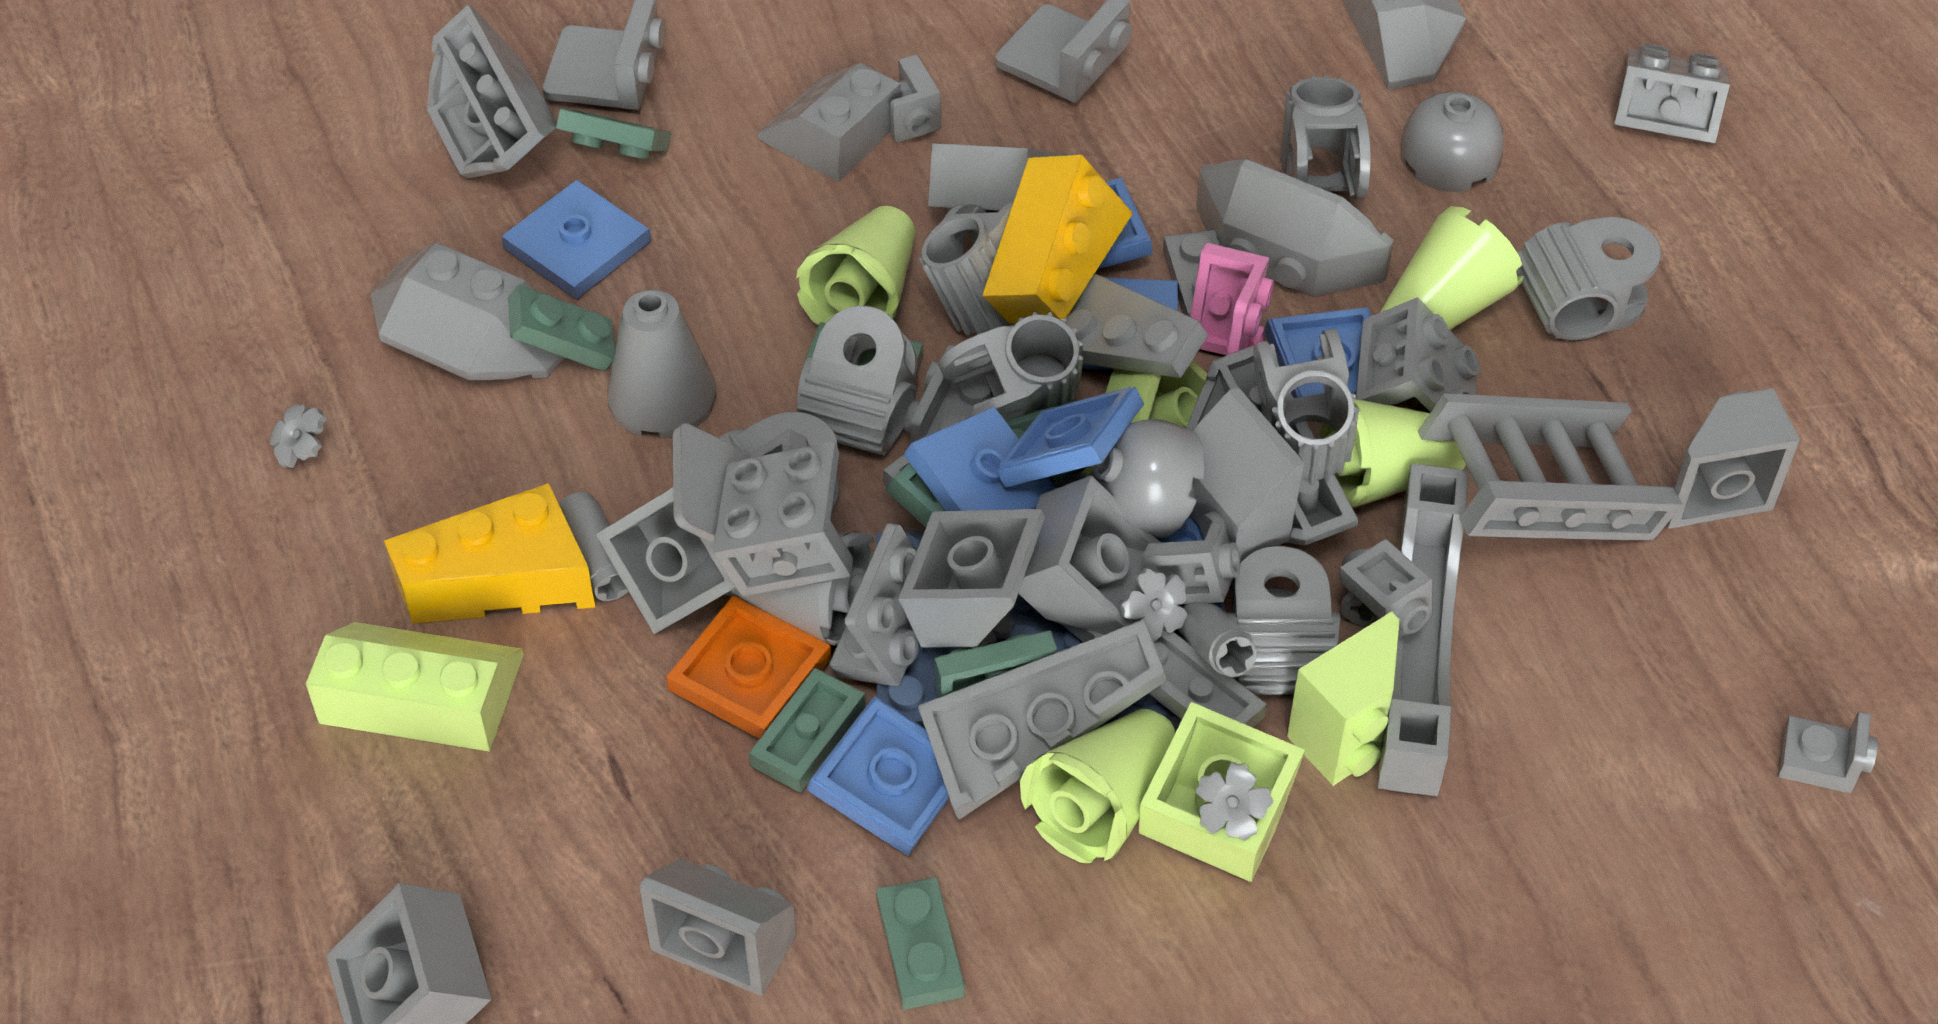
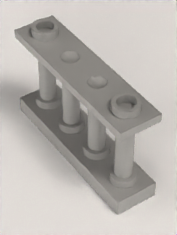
M1444 393L1418 430L1422 440L1455 441L1474 479L1478 492L1459 518L1467 536L1653 541L1682 506V502L1673 487L1638 485L1613 438V435L1632 412L1628 403ZM1481 442L1502 443L1521 482L1500 480ZM1528 444L1548 445L1567 483L1547 482ZM1574 446L1593 447L1612 485L1592 482Z

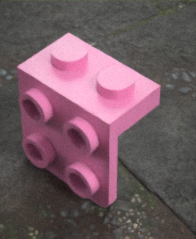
M1211 243L1205 244L1201 251L1190 315L1191 318L1200 322L1208 334L1200 349L1227 356L1264 340L1265 327L1259 326L1262 311L1266 312L1269 307L1274 287V280L1266 278L1269 257Z

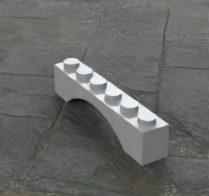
M1413 463L1410 466L1402 506L1399 551L1432 579L1433 614L1420 630L1413 634H1406L1398 639L1394 689L1388 712L1389 720L1385 727L1381 744L1377 785L1379 789L1438 797L1449 749L1452 708L1450 699L1452 630L1464 529L1459 518L1466 510L1468 470Z

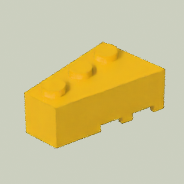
M1082 154L1028 158L982 294L1009 324H1016L1020 317L1032 316L1033 312H1036L1038 315H1047L1051 312L1052 317L1059 320L1066 318L1133 214Z
M549 483L384 540L394 581L412 624L486 617V610L519 607L522 609V614L541 612V605L576 602L577 609L595 608L588 565Z

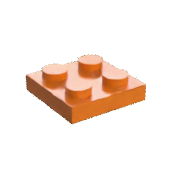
M733 595L666 676L668 691L760 739L813 669L816 668L822 671L831 659V647L826 642Z

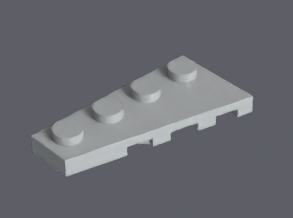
M1097 274L1093 275L1066 317V325L1070 329L1076 328L1077 341L1083 342L1082 357L1084 364L1176 378L1183 376L1208 337L1207 332L1198 320Z
M1144 620L918 705L951 804L959 820L1020 780L1026 767L1038 756L1093 731L1167 681L1163 666Z

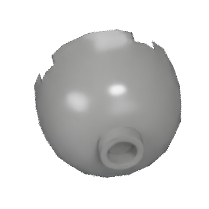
M1451 91L1434 94L1422 101L1413 110L1406 122L1401 140V161L1404 166L1406 161L1408 162L1409 166L1415 170L1414 178L1424 185L1440 191L1463 192L1471 190L1472 182L1481 181L1485 177V184L1492 180L1501 165L1503 126L1492 106L1479 97L1465 92Z
M1157 419L1130 423L1103 462L1093 465L1095 479L1115 498L1122 514L1129 522L1157 538H1167L1180 529L1192 513L1197 499L1188 496L1193 478L1203 480L1205 471L1204 449L1198 435L1192 430L1183 428L1175 423Z

